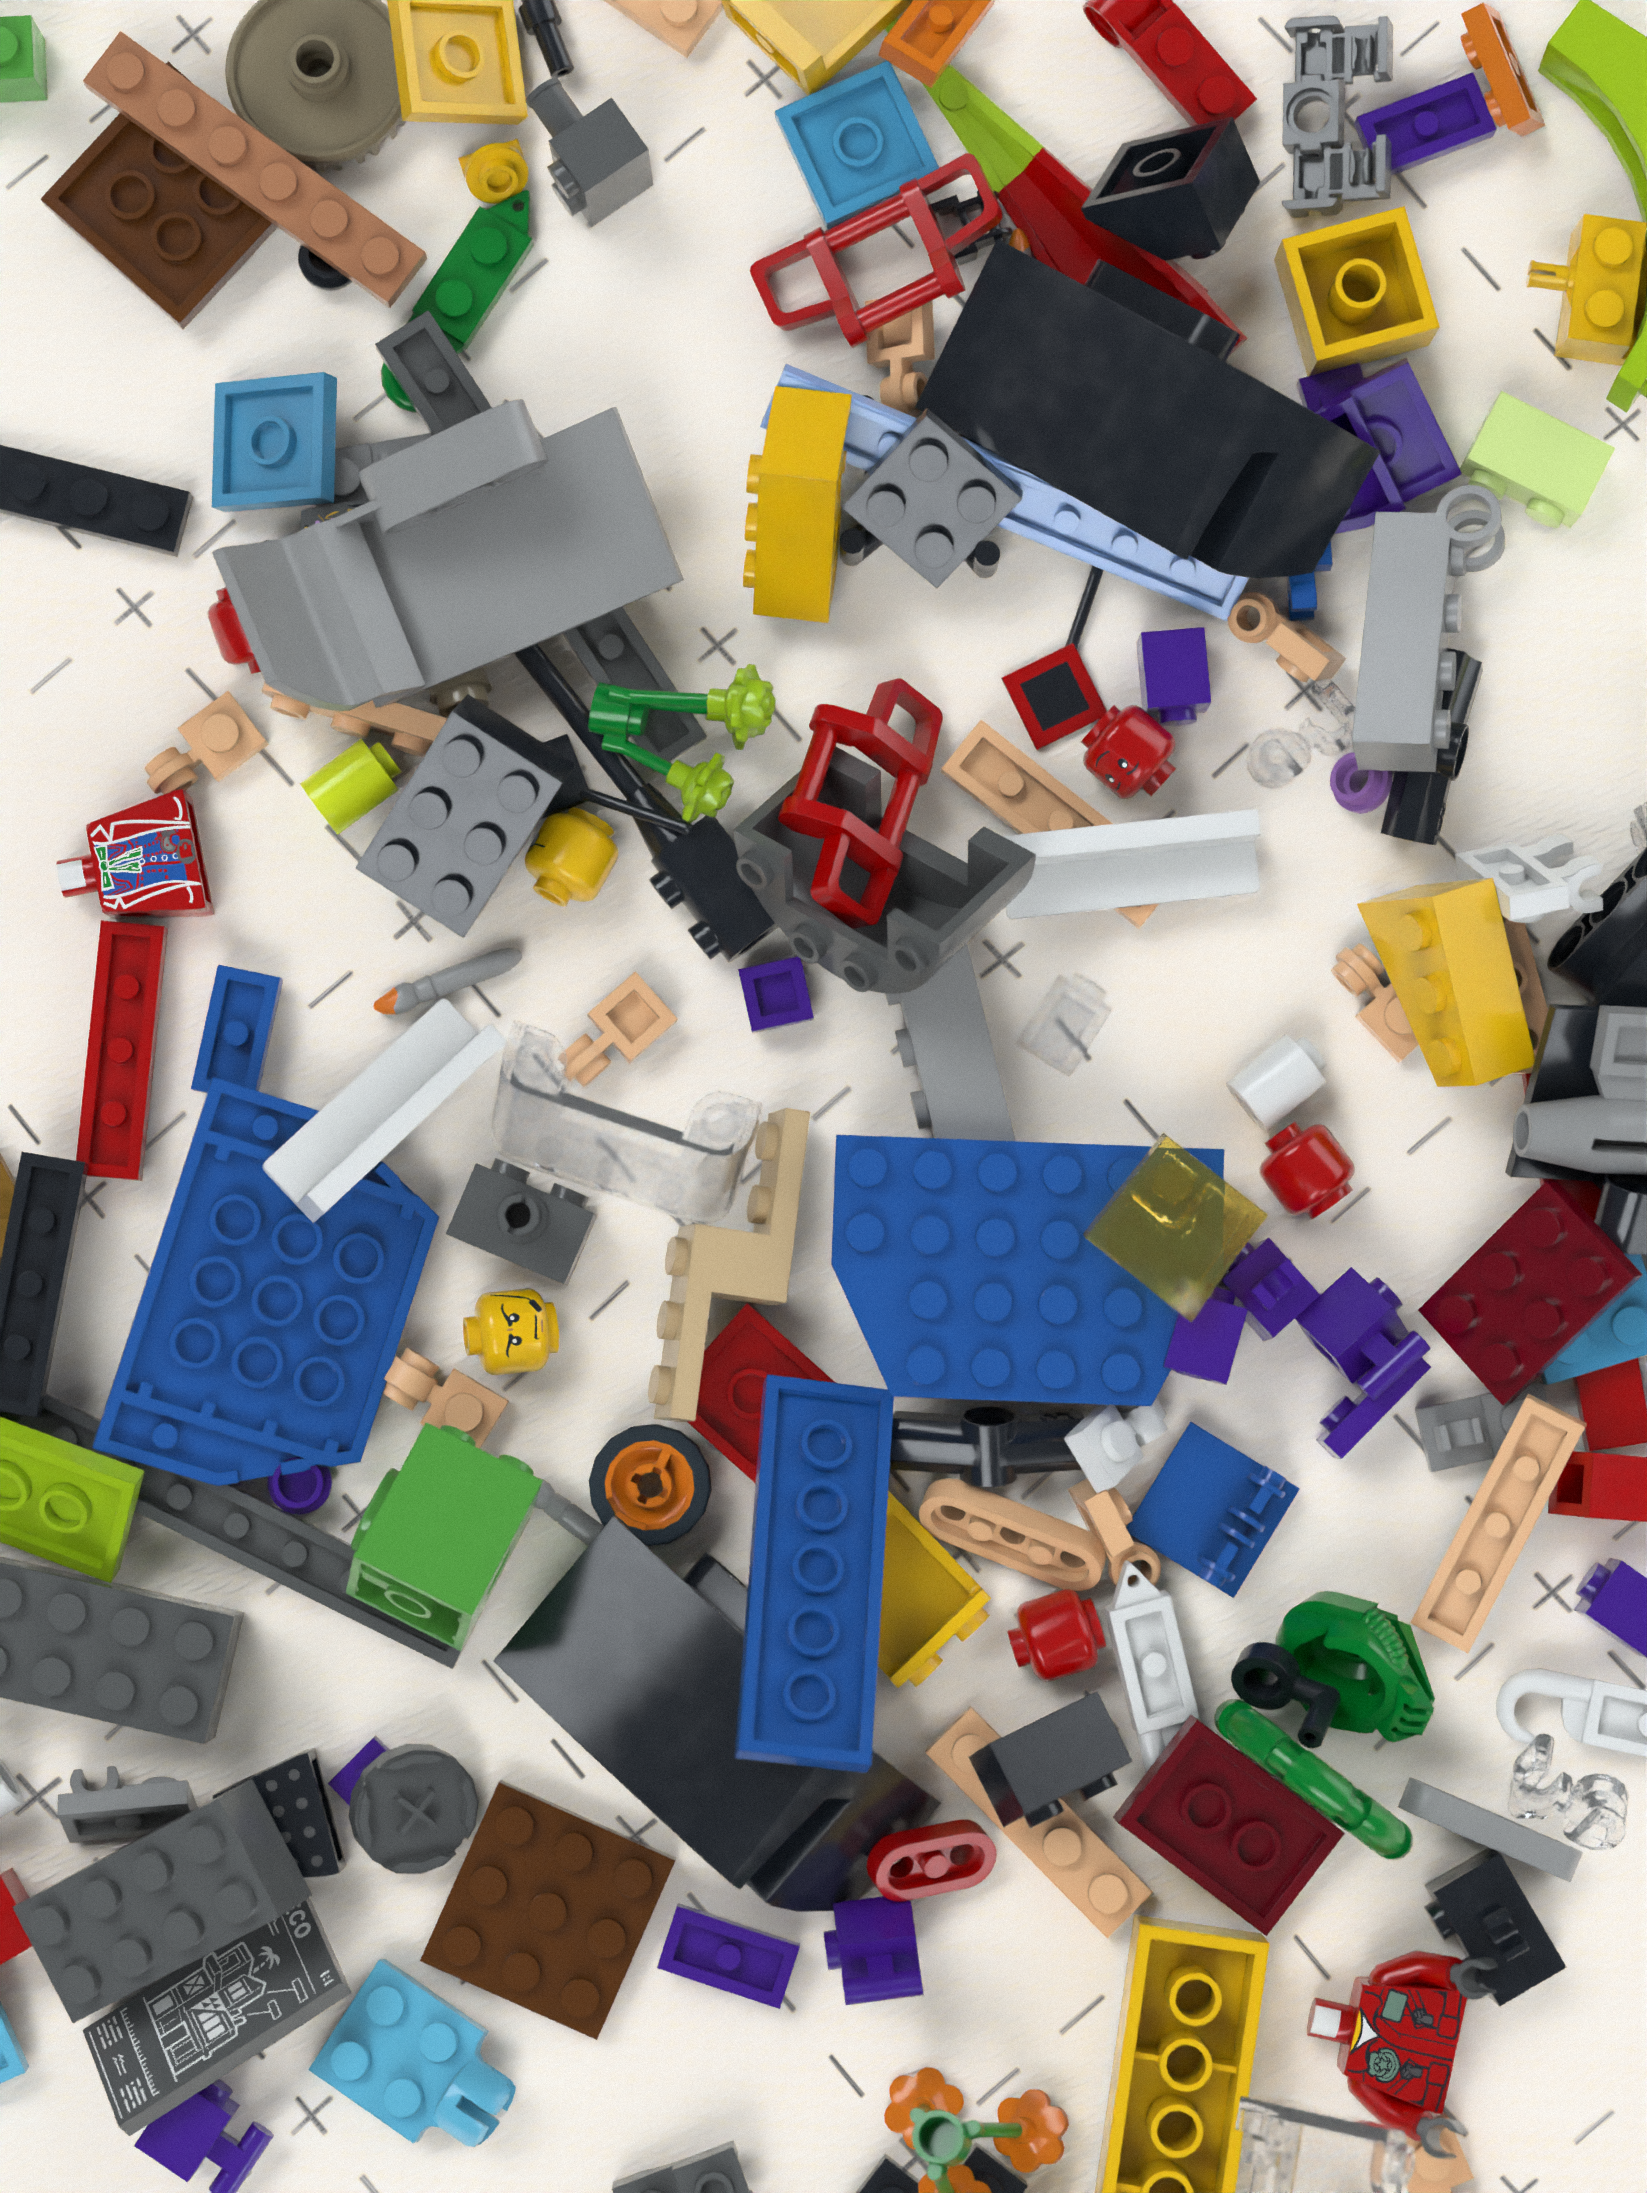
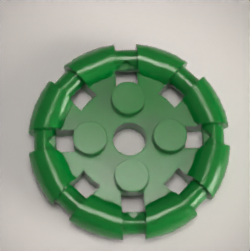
M1229 1699L1223 1701L1217 1707L1214 1714V1723L1216 1729L1223 1737L1256 1761L1265 1770L1277 1776L1286 1786L1303 1797L1320 1812L1387 1860L1404 1858L1410 1852L1413 1846V1835L1411 1829L1402 1820L1398 1819V1817L1364 1791L1355 1788L1344 1776L1311 1751L1305 1750L1292 1740L1286 1732L1253 1709L1248 1703L1240 1699Z

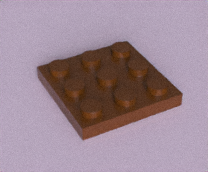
M169 61L166 63V64H167L168 66H170L172 69H174V70L177 71L179 74H181L183 77H185V76H184L178 69H176ZM121 113L40 198L47 209L183 330L278 228Z
M500 1780L420 1961L597 2040L674 1866L676 1857Z

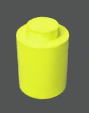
M360 739L301 782L300 785L336 834L339 835L399 790L392 779L399 775L401 770L380 742L368 748L363 740Z

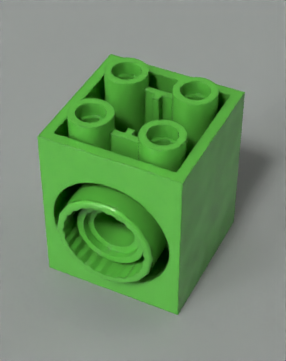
M426 1422L400 1471L391 1468L384 1476L357 1527L351 1542V1549L355 1551L352 1560L346 1594L461 1651L531 1518L543 1480L533 1476V1469L518 1458L506 1454H501L497 1458L475 1447V1440L458 1428L443 1425L439 1429Z

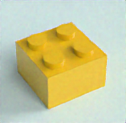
M1405 206L1281 240L1274 262L1307 376L1359 362L1360 365L1430 345L1440 326Z

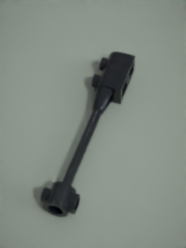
M539 644L514 653L624 795L625 801L683 820L682 815L651 783L646 784L624 754L602 750L604 735L589 732L590 710ZM705 815L693 825V832L685 835L632 817L653 858L651 863L658 871V873L648 879L671 910L681 902L688 909L697 923L687 931L710 960L721 952L728 962H732L778 928L756 897L753 889L738 874L736 863L739 857L735 842L716 818Z

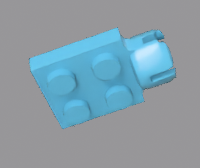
M387 1959L378 1960L308 2069L413 2144L419 2142L430 2127L441 2128L468 2147L482 2144L500 2123L492 2115L496 2116L501 2109L507 2112L516 2091L513 2081L486 2063L480 2053L482 2043L490 2031Z

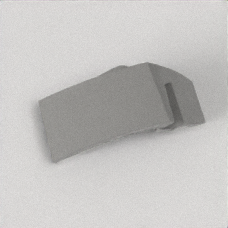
M523 399L509 401L488 409L359 471L358 476L369 502L333 519L313 524L283 538L244 545L226 546L211 552L265 683L280 693L316 708L335 711H350L372 700L376 708L392 704L562 634L684 580L617 407H611L540 440Z

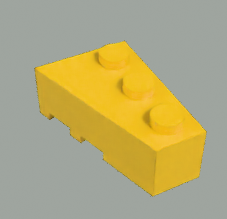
M775 386L762 455H750L746 492L758 494L757 503H748L745 522V541L756 542L755 550L747 549L743 571V587L754 588L753 615L823 623L829 622L837 572L842 514L840 506L842 473H845L847 451H844V442L850 417L852 394Z
M1493 878L1416 885L1357 904L1437 1087L1477 1086L1533 1067L1535 1062L1534 1051Z

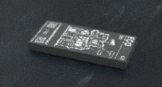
M308 1898L281 1917L170 1973L82 2031L118 2127L130 2137L344 1999L352 1991L311 1899Z

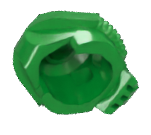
M1334 1591L1316 1592L1294 1606L1285 1615L1277 1631L1275 1644L1283 1647L1294 1656L1300 1666L1301 1675L1331 1685L1339 1691L1341 1701L1330 1727L1359 1734L1373 1733L1377 1729L1387 1741L1393 1743L1415 1735L1422 1736L1434 1712L1432 1704L1435 1697L1411 1625L1398 1621V1615L1377 1608L1379 1603ZM1300 1702L1304 1710L1307 1712L1310 1706Z

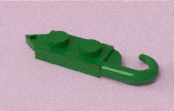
M524 190L487 210L481 206L478 207L413 307V314L407 323L429 310L458 355L469 347L534 246L533 239L529 237L530 193L528 190ZM521 203L524 205V208L521 211H515L513 209L514 206ZM383 362L381 383L388 399L400 409L417 413Z

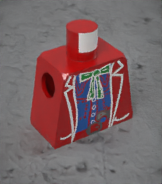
M184 789L171 791L90 822L86 825L91 854L58 860L56 862L58 880L64 898L98 892L102 912L110 918L205 917L215 915L193 798Z

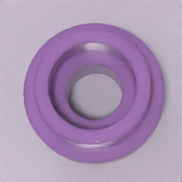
M1351 752L1342 756L1334 765L1330 775V786L1336 801L1341 807L1352 813L1364 814L1378 808L1387 798L1392 786V771L1358 770L1355 754ZM1368 776L1365 786L1360 790L1362 781Z

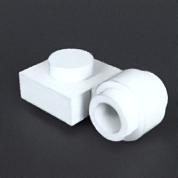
M1157 1397L1152 1406L1102 1405L1094 1408L1064 1438L1096 1493L1116 1486L1145 1456L1140 1447L1156 1440L1167 1431L1168 1427L1163 1420L1167 1413Z

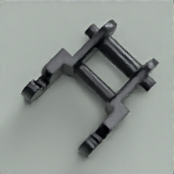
M979 191L976 192V197L959 202L956 194L930 204L934 213H939L941 217L950 213L955 217H959L962 227L971 222L968 213L981 209V212L984 210V202ZM993 191L996 199L998 200L1000 197L998 192ZM999 223L989 230V233L982 235L954 255L958 265H963L977 260L979 249L995 244L997 239L1005 243V239L1009 238L1013 233L1012 228H1002Z

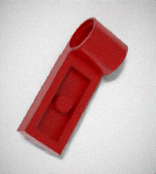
M1088 0L1082 6L1086 18L1100 36L1116 48L1123 47L1190 126L1233 117L1235 121L1257 100L1256 96L1172 0Z

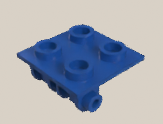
M1190 1421L1133 1514V1521L1128 1523L1126 1528L1129 1534L1234 1598L1300 1488L1287 1481L1279 1473L1259 1464Z

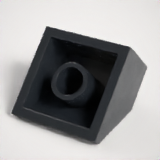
M1228 117L1122 143L1081 207V210L1086 220L1164 261L1186 256L1196 260L1204 259L1214 255L1225 246L1228 236L1240 216L1245 212V208L1260 184V180L1233 117Z

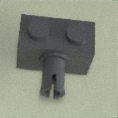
M558 77L543 82L526 98L527 105L533 109L552 136L548 142L553 163L547 166L550 175L555 181L551 184V187L563 207L572 217L581 212L590 226L593 227L653 186L649 149L612 97L583 116L562 87Z
M498 1158L494 1159L491 1169L476 1163L446 1234L568 1286L598 1216L585 1209L589 1197L557 1183L553 1184L548 1194L526 1184L530 1172Z

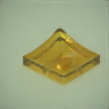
M1163 1132L1086 1229L1083 1236L1187 1320L1192 1322L1225 1272L1267 1218L1268 1214Z

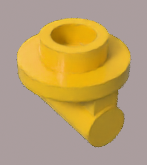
M518 138L504 143L488 144L479 148L474 153L458 158L470 192L483 202L498 204L520 193L527 183L528 167Z

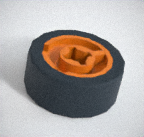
M659 1424L633 1426L610 1438L595 1457L589 1477L591 1505L602 1525L605 1527L614 1516L646 1546L669 1544L689 1533L706 1512L712 1491L710 1467L699 1446L680 1430ZM654 1472L660 1476L663 1490L656 1497H646L640 1492L638 1483L643 1474Z

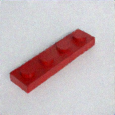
M103 920L100 923L76 1161L89 1164L87 1176L134 1181H142L168 935V928L165 926Z

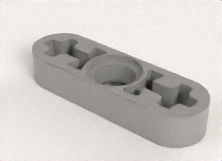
M1412 1777L1409 1778L1397 1806L1415 1816L1568 1882L1572 1881L1583 1854L1582 1851Z

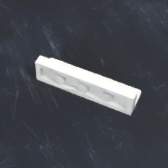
M1259 809L1003 836L1036 854L1032 877L1023 891L1006 906L1007 917L1015 920L1257 893L1261 888L1256 840L1261 835Z
M440 999L263 1163V1171L314 1223L508 1041L491 1023L478 1033L447 999Z

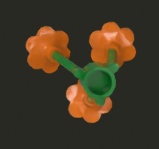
M933 2067L922 2068L914 2077L909 2075L898 2076L890 2085L889 2094L892 2102L884 2113L887 2127L893 2132L903 2134L906 2145L916 2150L922 2159L929 2162L927 2174L922 2176L918 2183L919 2193H992L987 2184L975 2180L969 2167L959 2164L969 2154L972 2140L979 2137L993 2138L996 2150L1000 2154L1010 2156L1013 2167L1022 2173H1032L1041 2164H1055L1064 2154V2143L1061 2137L1068 2129V2116L1062 2108L1051 2106L1049 2096L1040 2089H1029L1020 2098L1010 2097L1002 2101L997 2111L999 2123L979 2122L976 2120L965 2122L957 2116L964 2104L963 2094L956 2086L945 2084L942 2073Z

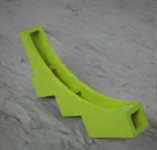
M1580 0L1549 40L1538 72L1573 99L1607 138L1630 179L1642 220L1647 223V37L1593 1ZM1646 227V235H1645L1646 250H1647V227ZM1647 288L1644 315L1633 349L1618 372L1606 397V400L1626 413L1640 394L1647 398Z

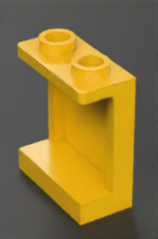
M913 0L721 1L726 17L809 96L822 88L907 9Z
M888 1490L878 1667L897 1688L907 1680L917 1687L943 1662V1659L936 1652L954 1634L963 1642L988 1619L990 1615L983 1609V1606L991 1597Z

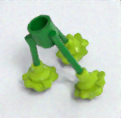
M748 664L746 668H738L734 680L728 689L711 688L708 694L637 690L599 682L591 704L588 728L589 732L604 735L602 750L630 757L666 776L665 782L681 790L682 803L685 805L682 809L683 820L692 823L699 817L700 813L715 818L718 810L725 807L734 784L732 776L723 769L725 756L716 752L713 758L709 760V763L704 761L695 767H691L679 760L671 763L628 741L630 735H643L649 709L704 714L705 719L708 721L724 722L727 731L732 734L736 750H743L748 738L764 735L766 727L772 723L771 716L776 707V698L772 693L774 687L770 682L759 678L756 665Z

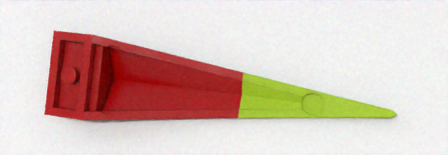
M896 18L892 23H890L885 28L887 33L890 32V30L899 20L898 18ZM948 65L932 88L922 83L968 153L974 155L981 164L992 190L998 192L1000 196L999 201L1011 220L1027 236L1031 251L1038 261L1084 285L1097 260L1101 259L1241 334L1231 354L1248 339L1207 294L1208 290L1173 259L1164 261L1086 220L1081 207L1093 189L953 66Z

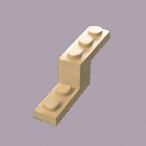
M784 1108L769 1113L767 1122L763 1121L759 1126L755 1143V1155L757 1159L762 1160L759 1185L755 1184L752 1187L747 1205L748 1222L754 1223L753 1232L691 1224L679 1227L678 1237H671L665 1257V1272L667 1275H672L669 1301L664 1300L662 1302L657 1318V1337L664 1340L661 1365L653 1367L648 1387L649 1402L656 1404L654 1419L674 1422L695 1421L711 1297L766 1306L786 1303L810 1112Z

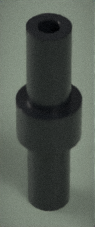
M521 0L522 5L518 9L527 34L535 35L551 78H560L571 73L574 70V66L558 27L562 23V18L555 0Z

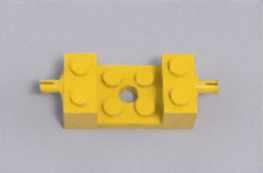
M1583 214L1570 234L1566 266L1536 262L1535 260L1530 261L1527 271L1529 276L1526 279L1527 288L1535 287L1563 291L1554 356L1623 366L1633 349L1644 315L1647 288L1646 222Z

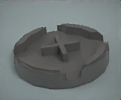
M404 1744L383 1752L362 1771L351 1792L348 1817L354 1839L373 1861L397 1874H422L445 1865L457 1854L455 1850L462 1844L464 1838L469 1839L476 1826L479 1800L473 1778L452 1754L431 1744Z

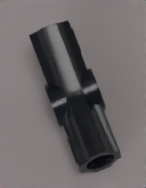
M1447 648V652L1456 653L1454 691L1443 690L1442 710H1450L1451 715L1448 749L1438 748L1436 772L1395 771L1381 834L1428 845L1437 844L1446 811L1451 781H1455L1458 778L1465 758L1469 738L1467 722L1483 673L1481 661L1475 660L1464 651Z
M994 1406L970 1408L963 1411L960 1415L895 1411L892 1422L891 1469L960 1474V1479L963 1482L980 1487H999L1011 1484L1017 1479V1474L1082 1470L1064 1438L1085 1417L1081 1411L1017 1415L1012 1410Z

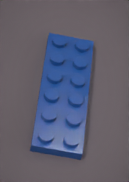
M768 1374L764 1380L735 1758L865 1773L871 1767L894 1397H891L888 1389Z

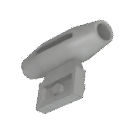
M1600 1005L1590 1063L1600 1095L1520 1105L1516 1111L1513 1123L1514 1148L1520 1157L1587 1172L1647 1175V1008Z

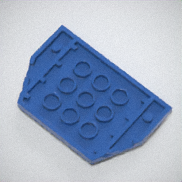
M212 1077L92 1448L215 1486L273 1476L274 1471L279 1465L281 1475L304 1472L311 1469L310 1467L318 1465L321 1468L361 1462L387 1382L384 1377L393 1363L439 1216L404 1184L384 1162L380 1161L313 1223L263 1171L262 1166L270 1156L319 1111ZM293 1457H302L299 1459L287 1460Z
M836 1135L831 1266L891 1397L1152 1406L1171 1369L1163 1367L1184 1291L1201 1295L1204 1284L1216 1287L1221 1279L1225 1149Z

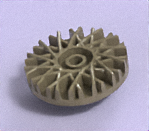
M258 0L237 25L228 46L225 65L226 86L232 107L237 116L302 163L314 165L316 170L320 172L325 171L327 165H333L336 171H340L343 169L342 162L356 159L359 164L365 161L364 154L369 152L374 156L380 153L379 144L388 136L393 140L397 135L396 126L405 125L406 121H402L389 11L386 4L381 0ZM319 66L330 68L322 76L310 77L311 72Z

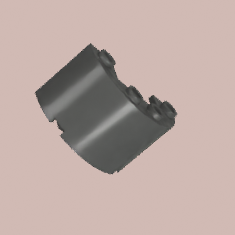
M835 746L817 802L851 812L878 833L883 818L881 770ZM800 771L733 830L735 846L739 857L736 863L738 874L753 889L766 912L789 938V944L793 952L807 963L819 964L827 971L843 979L852 989L862 993L870 990L885 994H901L913 991L925 984L1023 891L1032 877L1036 859L1035 853L985 826L968 840V863L905 830L899 849L904 857L879 921L872 926L853 929L815 902L811 896V884L824 839L791 831L778 820L784 799L793 795ZM845 856L839 877L840 889L859 904L871 873Z

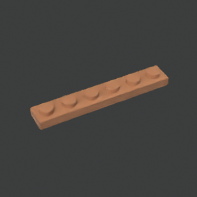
M120 31L83 79V83L89 91L388 308L392 307L428 259L424 250Z

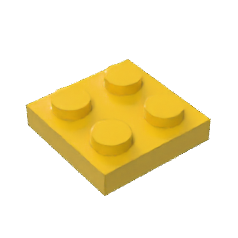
M387 0L402 121L519 125L528 117L513 0Z

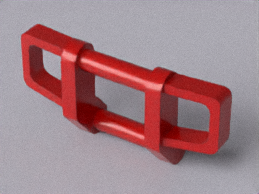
M969 153L963 154L920 179L914 178L900 185V193L825 232L822 227H819L803 235L804 239L754 262L750 267V274L772 322L781 330L790 331L836 315V319L847 342L854 348L870 339L868 333L944 294L950 299L966 291L954 255L998 225L1003 216L983 168L975 156ZM964 175H971L984 202V210L977 218L946 239L927 195ZM911 216L928 252L933 272L860 308L836 254ZM811 255L830 299L785 313L772 288L771 276L775 272Z
M901 678L877 685L866 714L831 704H819L814 708L809 723V728L813 731V735L793 795L784 799L778 816L779 822L791 831L824 839L811 884V896L815 902L853 929L872 926L879 921L895 877L898 875L904 857L903 853L899 850L919 786H923L928 782L943 721L941 710ZM895 704H898L915 720L916 727L912 744L888 726ZM836 743L849 747L854 746L895 778L878 833L851 812L817 802ZM845 856L871 873L859 904L846 895L839 886V877Z

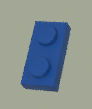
M218 964L192 1080V1090L207 1093L212 1077L256 1091L260 1090L283 984L281 977Z

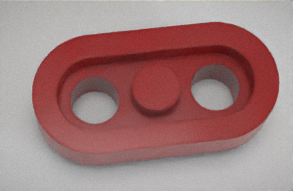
M960 1819L895 1832L885 1836L871 1850L867 1860V1872L876 1888L885 1898L891 1901L904 1902L967 1889L979 1884L991 1873L996 1862L997 1851L991 1838L978 1823L972 1820ZM962 1845L960 1849L951 1853L955 1846Z

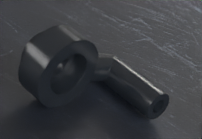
M1256 1642L1246 1646L1241 1651L1231 1673V1683L1237 1695L1244 1702L1255 1708L1277 1710L1286 1706L1291 1699L1309 1705L1310 1707L1297 1737L1299 1742L1307 1748L1315 1749L1322 1745L1341 1701L1340 1693L1335 1687L1301 1675L1300 1666L1294 1656L1283 1647L1269 1642Z

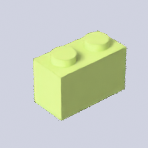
M1501 391L1491 405L1460 466L1462 474L1470 477L1469 485L1484 487L1491 491L1497 499H1502L1506 495L1527 506L1525 513L1535 521L1553 528H1558L1560 524L1571 528L1582 515L1615 447Z

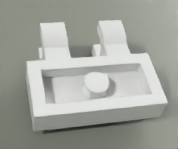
M1563 833L1551 835L1542 839L1536 845L1523 848L1515 842H1509L1455 854L1456 878L1460 881L1493 878L1501 914L1509 921L1533 923L1544 919L1546 913L1568 909L1570 906L1581 913H1593L1603 910V898L1593 890L1579 892L1580 885L1585 879L1602 875V862L1589 854L1574 858L1564 866L1551 869L1553 862L1558 857L1574 853L1573 841Z

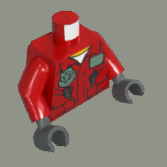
M1413 1951L1377 1964L1369 1977H1355L1349 2005L1315 1997L1309 2012L1307 2036L1340 2043L1337 2067L1343 2075L1347 2076L1349 2092L1380 2123L1416 2142L1421 2141L1424 2150L1430 2156L1452 2160L1457 2156L1446 2152L1441 2147L1439 2141L1440 2134L1447 2127L1452 2132L1466 2135L1465 2126L1461 2122L1452 2119H1433L1432 2113L1443 2115L1467 1998L1472 2000L1481 1999L1496 1993L1495 1989H1483L1477 1985L1474 1976L1476 1968L1494 1969L1497 1968V1963L1488 1956L1463 1962L1458 1957Z

